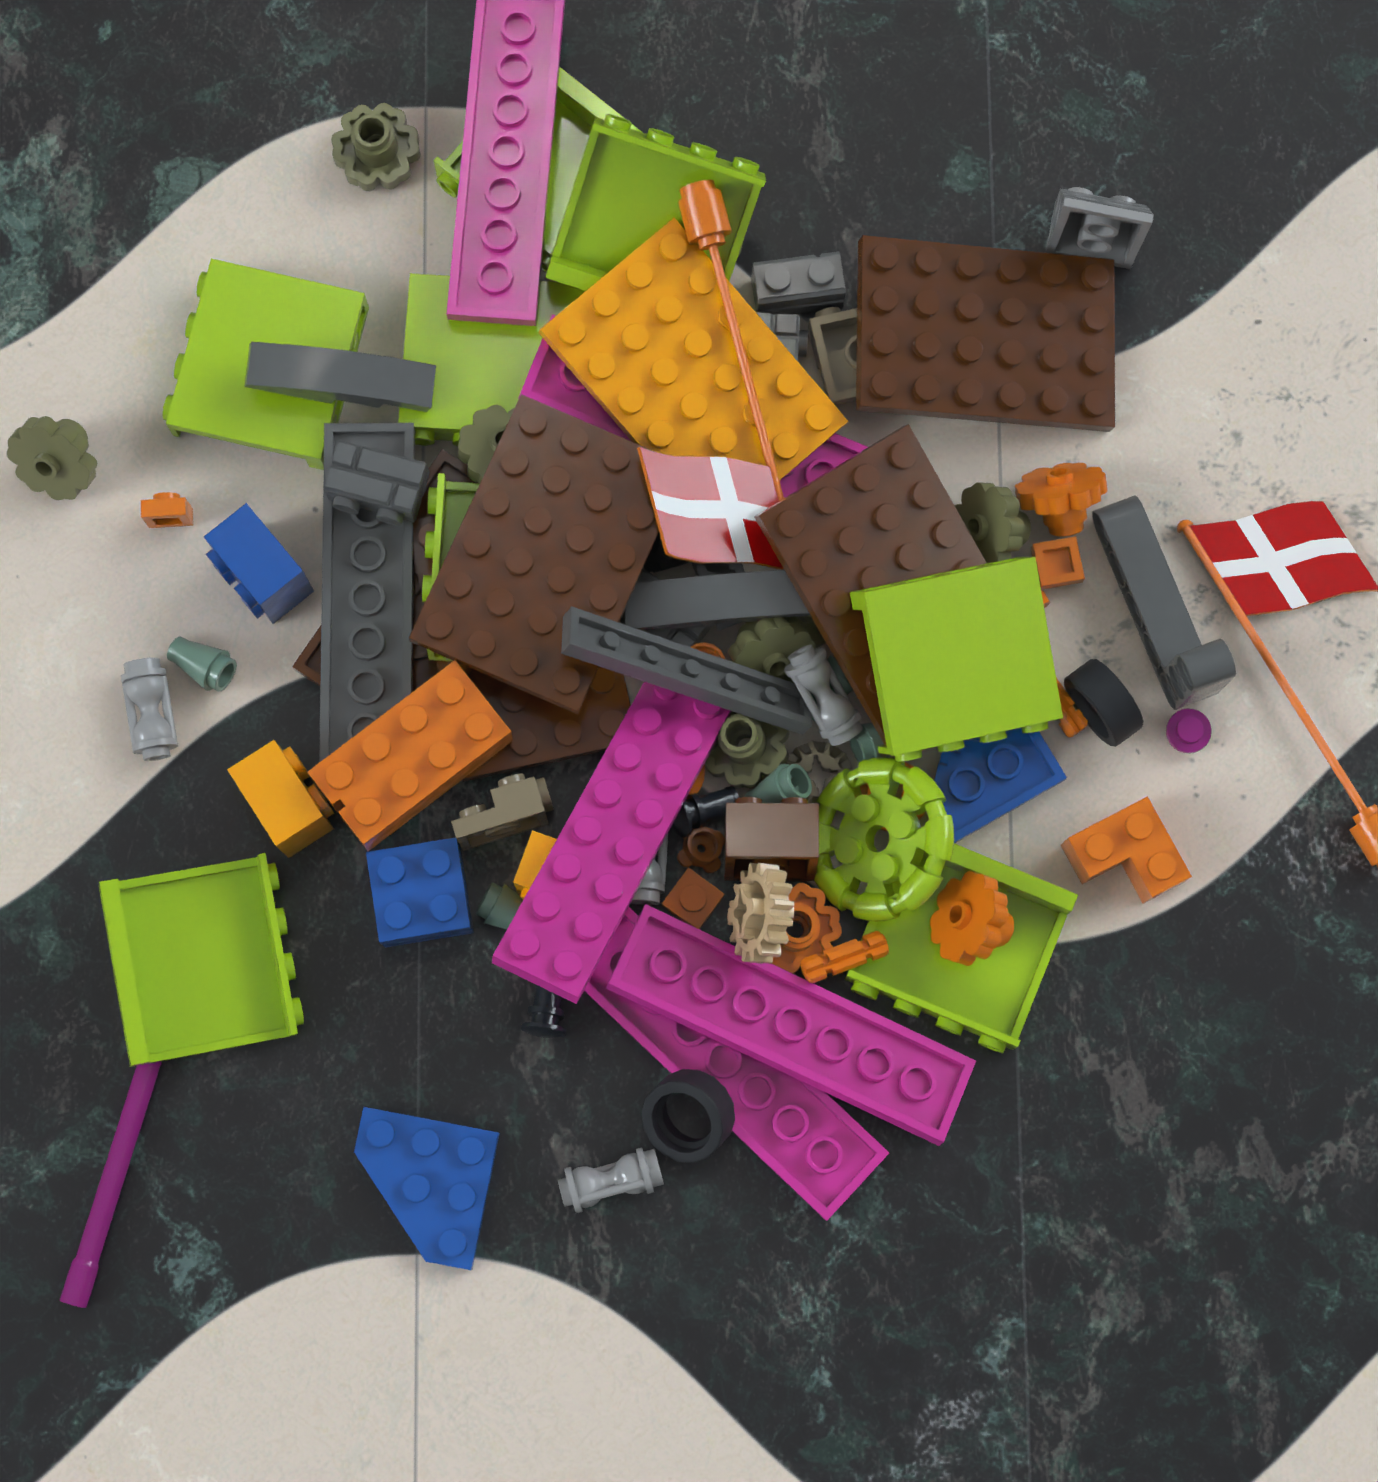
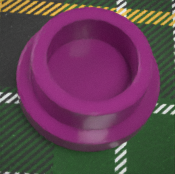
M1190 708L1177 711L1171 716L1166 725V737L1170 745L1177 751L1187 754L1202 750L1208 744L1212 734L1208 718L1202 712Z

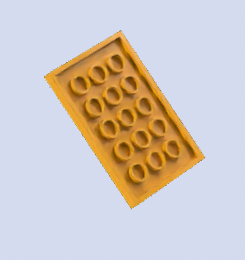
M674 217L539 330V334L632 442L652 451L671 456L728 457L766 466L713 263L705 252L699 249L698 244H689L685 229ZM726 278L780 481L842 428L848 420Z

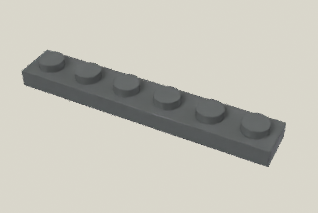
M572 606L563 616L561 654L801 735L812 727V714L796 685L792 682Z

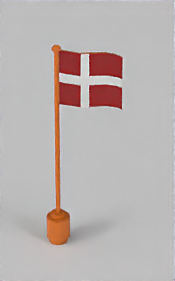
M714 180L697 181L679 190L681 199L678 201L689 244H698L700 250H709L766 466L728 457L671 456L653 452L642 447H638L637 450L665 555L695 563H749L784 570L754 518L757 514L784 499L718 250V247L726 243L724 237L730 235L732 229L720 189H716Z
M1324 501L1286 504L1233 521L1193 525V522L1190 520L1180 521L1177 525V532H1183L1358 809L1359 813L1352 817L1356 825L1349 829L1371 866L1377 865L1378 867L1377 805L1373 804L1367 808L1247 616L1292 611L1342 594L1365 591L1378 592V585Z

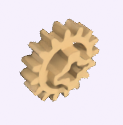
M750 863L748 871L742 870L740 872L741 884L735 883L733 886L736 897L734 900L729 901L730 908H728L727 914L728 925L733 926V932L729 939L730 942L736 943L734 953L735 955L742 956L743 962L771 964L773 957L781 956L780 944H787L789 941L786 929L793 926L794 901H789L788 895L793 887L792 884L785 883L787 872L779 870L780 865Z

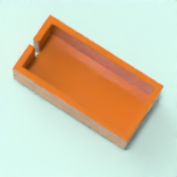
M454 660L307 773L337 813L339 812L344 822L365 849L370 851L513 741L512 731L457 661Z

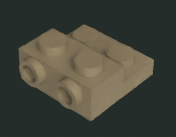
M839 307L820 310L815 313L814 318L809 319L808 332L817 369H820L825 393L835 405L856 401L857 308L841 311Z
M520 773L500 779L498 781L499 787L490 790L495 808L487 810L485 804H481L460 811V818L451 821L462 850L465 851L548 825L546 812L552 811L554 808L544 777L536 780L534 776L525 779L524 774Z

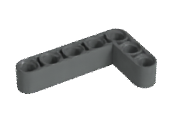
M1134 495L1092 511L1095 530L1170 706L1177 710L1218 694L1236 675L1232 654L1222 639H1217L1204 645L1201 644L1139 498Z

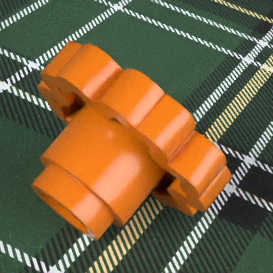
M1060 463L1053 468H1037L1021 477L1022 482L1015 485L1016 498L1019 500L1020 509L1025 511L1035 510L1037 515H1042L1043 523L1048 527L1049 533L1060 537L1071 536L1081 532L1084 529V521L1087 519L1086 509L1091 505L1099 503L1101 495L1108 491L1106 474L1102 472V469L1100 467L1087 468L1085 463Z
M967 871L962 880L950 879L946 887L938 894L937 905L939 910L935 911L931 916L930 926L932 929L931 941L940 945V956L942 958L970 966L976 957L987 959L993 949L1004 946L1011 939L1014 932V919L1008 913L1007 895L998 891V881L995 878Z
M805 883L796 884L788 895L789 901H794V918L792 920L802 926L803 934L799 938H794L787 933L788 943L780 944L781 956L773 957V962L771 963L792 974L798 971L801 966L800 961L803 958L816 953L818 956H822V952L832 948L831 943L838 940L842 934L838 909L832 906H824V892L818 888H811Z

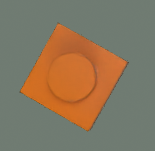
M162 492L154 494L153 499L141 500V518L149 528L193 526V508L185 497L180 498V495L177 493Z
M1076 536L1032 544L1030 549L1032 557L1036 558L1041 590L1083 583L1085 576Z
M688 867L662 902V906L683 922L701 929L723 899L725 893Z

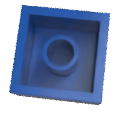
M247 503L204 536V539L211 547V550L205 555L229 585L235 581L239 583L234 587V590L257 619L265 614L271 623L274 624L314 592L303 570Z
M456 837L366 852L378 938L381 945L386 948L474 933L462 851Z

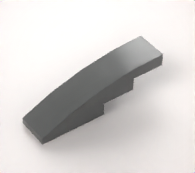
M251 342L249 344L244 387L332 404L335 400L376 408L387 404L427 412L432 408L436 365L339 349Z
M768 570L637 583L623 613L624 625L639 630L712 627L717 623L756 622L763 618L809 616L810 614L785 570Z

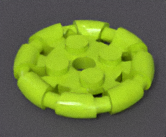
M879 757L862 760L858 763V768L854 770L845 768L826 785L816 800L820 803L819 860L814 881L818 888L824 892L825 897L831 904L841 911L846 909L853 911V916L858 919L887 921L899 918L900 912L906 909L914 911L923 905L937 890L944 879L940 875L945 862L951 861L953 853V819L951 815L946 813L943 804L946 798L942 790L919 767H906L904 761L897 762L895 758ZM868 783L871 794L862 795L860 786ZM900 784L903 785L904 790L902 798L895 796ZM837 810L845 813L839 828L831 825ZM927 812L929 821L925 823V826L921 827L917 815ZM885 827L889 833V842L887 847L879 852L875 848L874 837L879 829ZM925 851L929 853L924 867L918 866ZM835 855L836 859L843 863V865L834 868L830 857ZM900 880L899 893L895 894L891 883ZM861 881L868 883L865 892L860 895L857 894Z

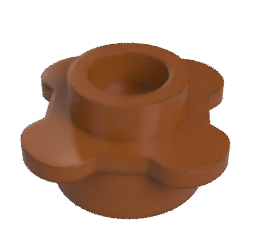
M692 827L691 835L683 838L682 850L677 854L678 862L683 867L693 865L702 867L707 873L716 872L721 866L718 856L721 854L722 846L725 843L723 834L718 830L708 827L696 829ZM702 845L705 851L699 852L697 846Z

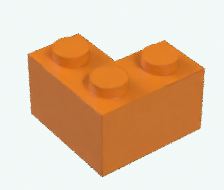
M1148 796L1068 837L1061 844L1081 884L1122 865L1143 904L1192 877Z

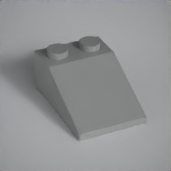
M1072 187L1068 190L1060 189L1054 204L1045 253L1114 259V266L1131 269L1152 225L1154 214L1147 205L1137 204L1134 199L1127 196L1106 198L1093 195L1090 190L1080 187Z

